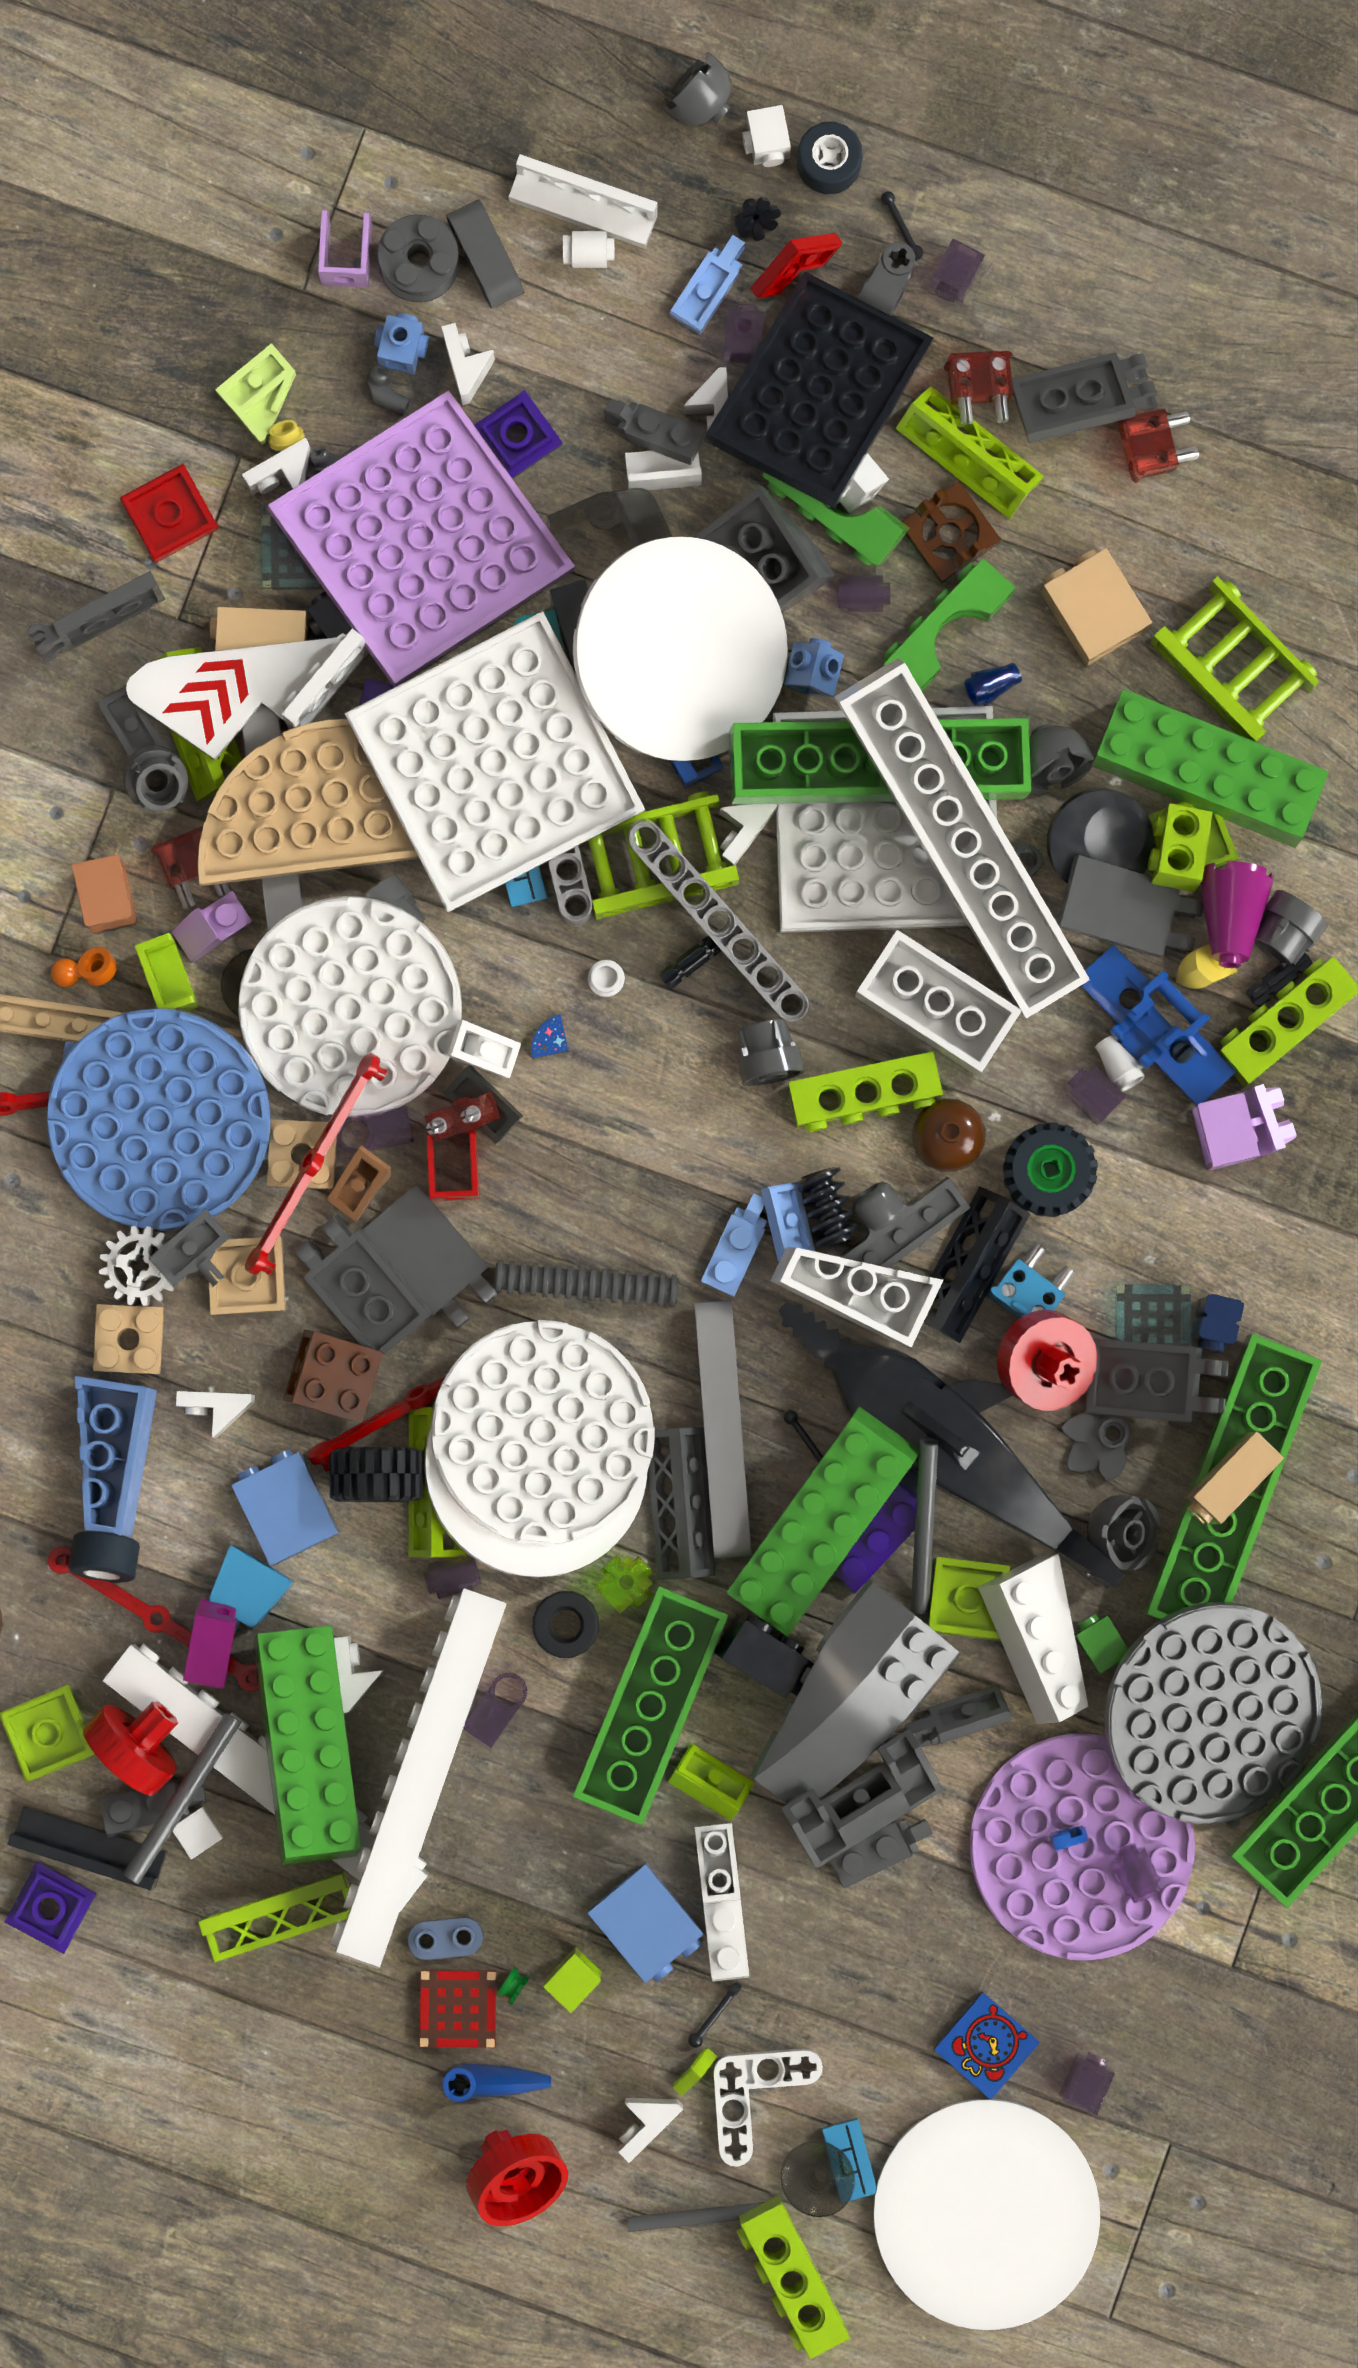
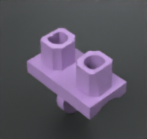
M1264 1084L1243 1092L1260 1153L1259 1157L1285 1148L1286 1143L1296 1138L1297 1135L1292 1122L1286 1120L1277 1123L1273 1110L1284 1106V1098L1279 1087L1265 1088Z

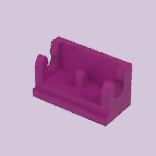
M201 1598L194 1618L183 1681L224 1689L237 1624V1618H234L236 1609Z

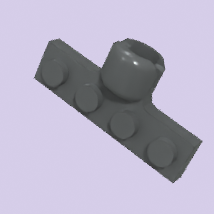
M945 1177L909 1204H904L890 1184L885 1182L876 1183L863 1191L853 1202V1210L865 1225L867 1234L838 1257L890 1268L971 1207L949 1177Z

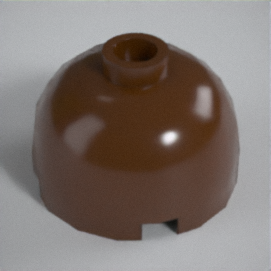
M943 1098L935 1101L931 1106L925 1107L919 1113L913 1125L912 1141L917 1156L926 1166L939 1172H955L968 1168L979 1158L985 1146L986 1128L981 1115L972 1105L959 1099Z

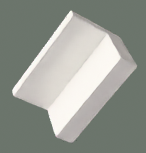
M654 451L625 453L629 492L701 485L702 472L699 463V453H697L691 465Z

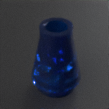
M1012 662L1005 666L972 672L971 677L965 679L964 685L969 699L975 706L981 704L988 706L1014 685L1021 683L1022 677L1018 667Z

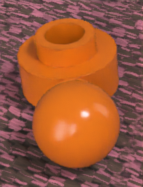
M94 947L87 950L80 957L78 963L69 958L57 960L52 965L51 978L56 985L65 988L76 984L80 977L91 986H101L114 977L117 971V962L107 949Z

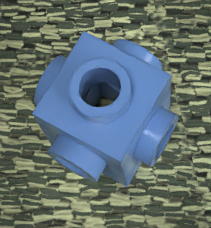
M397 313L396 317L387 315L384 326L378 325L374 347H379L377 354L379 365L387 369L415 375L418 358H425L429 343V336L424 335L423 323L418 322V318L405 313Z
M810 638L809 643L794 642L783 685L807 696L834 697L844 654L832 649L829 641L819 638Z

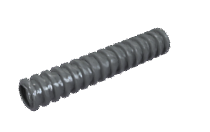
M498 1260L495 1267L494 1289H496V1293H501V1290H507L508 1294H513V1291H519V1295L530 1292L531 1296H536L537 1292L542 1293V1297H547L549 1293L553 1294L554 1298H559V1294L565 1295L566 1299H570L572 1295L577 1296V1300H582V1296L588 1297L589 1301H593L594 1297L600 1298V1302H605V1299L608 1298L611 1299L612 1303H616L617 1299L623 1300L624 1304H628V1301L632 1300L636 1305H639L640 1301H644L648 1306H651L652 1302H656L660 1307L663 1306V1303H668L669 1307L674 1308L675 1304H677L679 1279L674 1274H672L671 1278H666V1275L663 1273L660 1274V1277H654V1273L649 1272L648 1276H642V1272L639 1271L637 1275H631V1271L627 1270L625 1274H619V1270H614V1273H608V1269L596 1272V1268L585 1271L584 1267H579V1270H573V1266L562 1269L561 1265H556V1268H550V1264L538 1267V1263H533V1266H527L526 1262H521V1265H515V1261L504 1264L503 1260Z

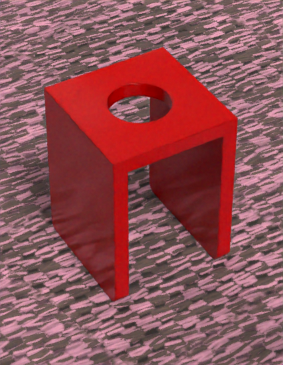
M469 1131L472 1190L437 1192L434 1135L426 1133L430 1200L436 1202L480 1199L476 1132Z

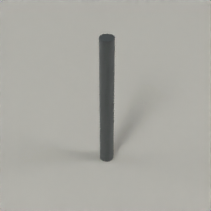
M764 2202L626 2217L628 2232L737 2221L740 2220L739 2215Z

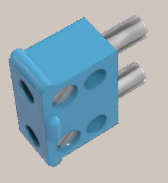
M1038 1244L1033 1245L1022 1261L1017 1259L997 1287L994 1286L988 1291L990 1299L1017 1319L1038 1310H1055L1066 1295L1062 1290L1074 1275V1271L1071 1269L1057 1288V1284L1066 1274L1069 1267L1064 1266L1052 1283L1032 1268L1045 1252L1042 1247L1029 1265H1027V1262L1040 1246ZM1013 1274H1019L1022 1282H1016L1013 1279ZM1043 1296H1048L1051 1299V1305L1044 1303Z

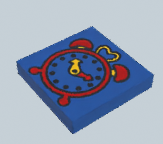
M982 1991L933 2049L992 2100L1040 2042Z

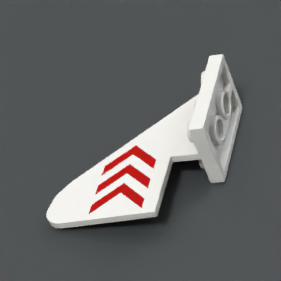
M352 628L347 635L342 633L336 638L171 656L145 664L129 678L126 691L133 704L216 760L261 704H264L284 720L288 729L311 723L369 652L365 647L364 637Z

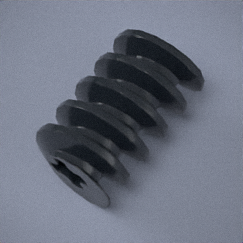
M840 1167L820 1170L800 1178L806 1179V1181L798 1186V1191L810 1193L802 1201L803 1206L815 1207L807 1215V1219L820 1222L811 1229L813 1235H824L816 1243L817 1249H826L859 1238L851 1237L850 1235L859 1227L858 1223L846 1222V1219L854 1214V1210L842 1209L841 1206L850 1197L849 1195L837 1194V1191L846 1185L845 1181H836L832 1178L841 1171Z

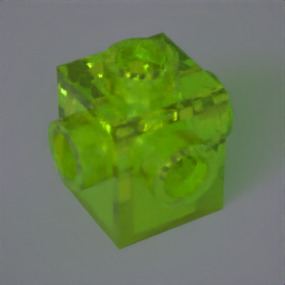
M616 1555L601 1569L605 1577L595 1585L596 1589L620 1614L630 1604L637 1609L652 1595L648 1587L653 1582L648 1577L653 1571L639 1556L632 1561L629 1556L621 1560ZM630 1575L633 1578L634 1584L630 1589H624L620 1586L619 1580L621 1576Z

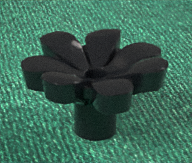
M760 197L757 201L749 198L742 205L743 213L736 215L734 218L735 227L740 237L745 238L752 232L753 239L760 241L765 238L763 229L773 231L778 226V222L775 219L781 216V211L776 205L770 206V201L765 197Z

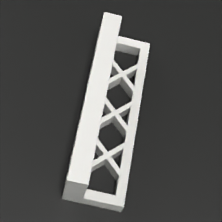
M519 155L516 163L517 175L508 196L509 202L592 231H607V236L646 249L657 218V202L530 157Z

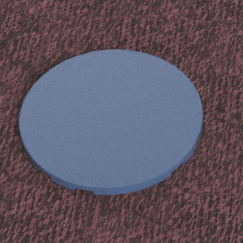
M167 1008L140 1009L115 1016L89 1031L69 1051L61 1063L50 1089L47 1132L51 1151H53L62 1176L73 1191L91 1208L113 1221L130 1227L136 1226L145 1229L148 1226L160 1231L185 1228L205 1209L212 1217L218 1215L233 1204L249 1187L259 1171L268 1148L271 1130L270 1102L258 1067L246 1049L226 1030L201 1016L186 1011Z

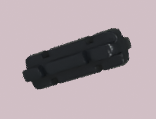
M709 935L702 939L703 943L701 945L697 943L676 959L675 965H669L660 972L661 980L669 989L681 983L682 977L685 976L687 978L710 960L709 956H716L722 951Z
M1305 952L1296 965L1293 963L1291 966L1279 964L1261 978V984L1256 982L1247 989L1246 994L1250 1001L1257 1007H1261L1271 999L1270 994L1275 996L1291 981L1298 978V972L1303 974V971L1313 964L1312 960Z

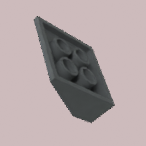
M759 486L693 537L722 545L750 563L767 582L778 602L781 613L807 598L835 577V574L817 546L763 486Z

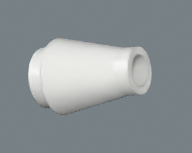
M1113 1035L1103 1039L1095 1046L1111 1086H1116L1119 1092L1129 1090L1144 1079L1145 1076L1141 1071L1143 1067Z

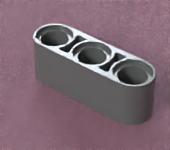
M479 199L446 214L449 226L490 308L497 307L524 294L521 281Z

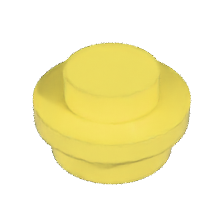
M284 420L274 424L269 429L270 436L268 442L271 449L281 452L304 439L305 435L303 429L297 426L295 421Z

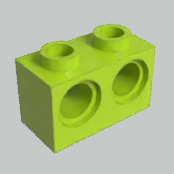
M1169 803L1162 815L1157 814L1153 828V836L1158 837L1157 849L1152 848L1148 860V870L1153 871L1151 884L1189 892L1196 891L1203 879L1213 812ZM1173 825L1185 827L1189 835L1183 836L1178 834L1174 830ZM1168 859L1178 860L1182 864L1183 870L1172 868L1168 863Z

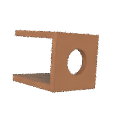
M119 854L72 864L84 925L89 927L92 933L117 929L137 923L125 861Z

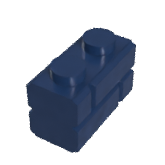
M1210 1294L1199 1299L1195 1313L1198 1320L1193 1321L1190 1335L1193 1341L1198 1342L1197 1347L1202 1348L1203 1351L1219 1353V1351L1224 1352L1226 1346L1236 1343L1239 1325L1236 1322L1241 1321L1244 1303L1241 1300L1216 1294Z

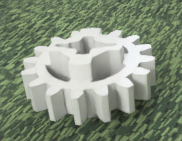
M131 1226L130 1236H126L122 1231H118L119 1242L115 1244L107 1241L106 1245L111 1249L109 1255H100V1259L107 1262V1267L100 1269L99 1274L109 1276L110 1278L104 1284V1287L106 1289L116 1287L117 1290L114 1298L117 1300L123 1298L125 1294L128 1295L127 1304L130 1306H134L137 1298H140L143 1306H149V1297L151 1296L161 1302L163 1296L160 1291L166 1289L172 1292L174 1287L151 1263L149 1258L153 1253V1245L158 1249L164 1246L163 1242L166 1235L161 1232L154 1238L152 1237L153 1228L148 1226L143 1234H140L136 1226ZM138 1242L136 1243L135 1250L127 1255L120 1254L126 1246ZM144 1256L143 1262L147 1263L149 1268L147 1271H141L139 1276L136 1277L137 1271L131 1268L133 1262H139L141 1257ZM116 1268L123 1269L127 1275V1288L120 1282ZM154 1277L161 1278L155 1286L142 1291L147 1281Z

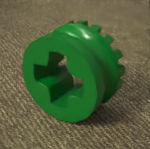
M514 1966L496 1995L499 1997L502 1995L506 1996L508 2003L512 2005L530 1976L527 1974L521 1976L518 1973V1968Z

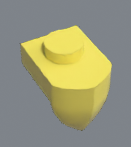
M1210 944L1189 953L1181 961L1176 975V983L1190 989H1200L1228 978L1238 971L1236 968L1219 966V962L1212 959Z

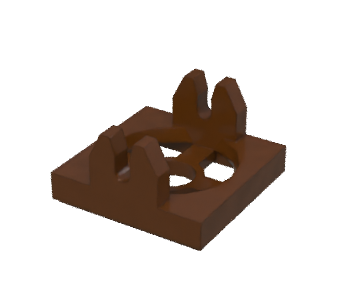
M959 481L947 490L939 489L936 491L933 498L929 501L928 499L923 500L914 513L901 521L910 528L905 535L941 584L965 568L970 562L975 561L1001 543V538ZM956 506L966 510L968 514L959 520L947 519L939 507ZM929 515L937 525L935 537L925 543L923 539V526ZM976 523L977 539L968 549L962 541L964 530ZM943 525H956L960 531V538L954 543L944 542L939 535V530ZM942 546L944 548H953L958 555L955 559H944L936 556L933 552Z

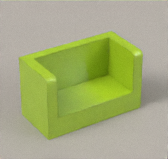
M170 933L135 945L157 1008L176 1009L186 1012L199 1008L176 941Z
M575 1947L545 1979L543 1988L572 2013L600 1983L602 1971Z

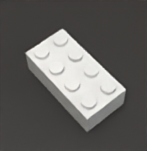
M898 930L855 995V998L977 1077L980 1076L1022 1011Z

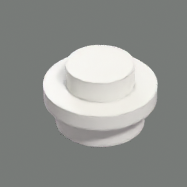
M599 961L589 970L588 984L591 990L598 996H614L620 992L624 985V972L614 961Z

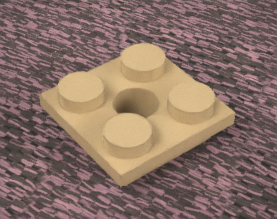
M271 1119L267 1186H292L299 1174L300 1166L293 1161L292 1154L294 1149L300 1145H307L311 1149L314 1148L328 1122ZM337 1136L324 1157L321 1169L312 1177L307 1188H334Z
M97 1304L93 1371L161 1374L164 1307ZM127 1329H134L139 1335V1343L132 1350L123 1349L119 1342L120 1335Z

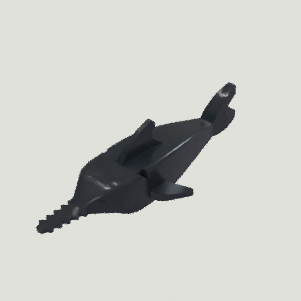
M785 1303L781 1306L779 1313L782 1316V1326L792 1327L793 1337H803V1347H813L814 1358H824V1368L832 1369L845 1412L849 1418L852 1417L858 1407H861L918 1449L920 1439L926 1437L937 1439L939 1442L937 1489L1053 1549L1078 1573L1099 1586L1107 1589L1109 1586L1115 1587L1124 1574L1094 1545L1071 1527L1007 1443L980 1414V1412L1013 1396L1005 1389L1003 1384L965 1380L950 1387L917 1359L898 1349L852 1344L849 1337H839L838 1329L828 1330L826 1321L816 1322L813 1312L803 1313V1306L801 1304L791 1305ZM919 1454L900 1481L915 1496H917Z

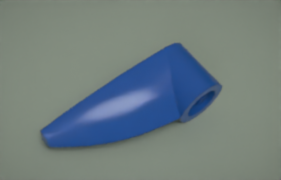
M460 2063L448 2069L444 2076L442 2087L447 2098L455 2102H464L470 2098L507 2096L550 2088L551 2076L512 2067ZM457 2074H464V2080H470V2085H466L463 2092L456 2091V2085L453 2087L450 2085V2081L455 2080Z

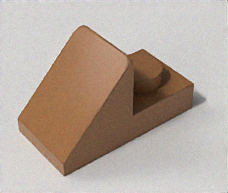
M361 1145L326 1200L356 1222L363 1215L377 1191L389 1180L391 1167Z

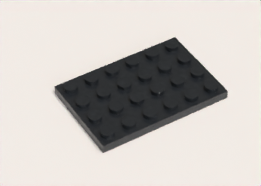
M804 272L706 432L704 441L835 509L930 349L934 337Z

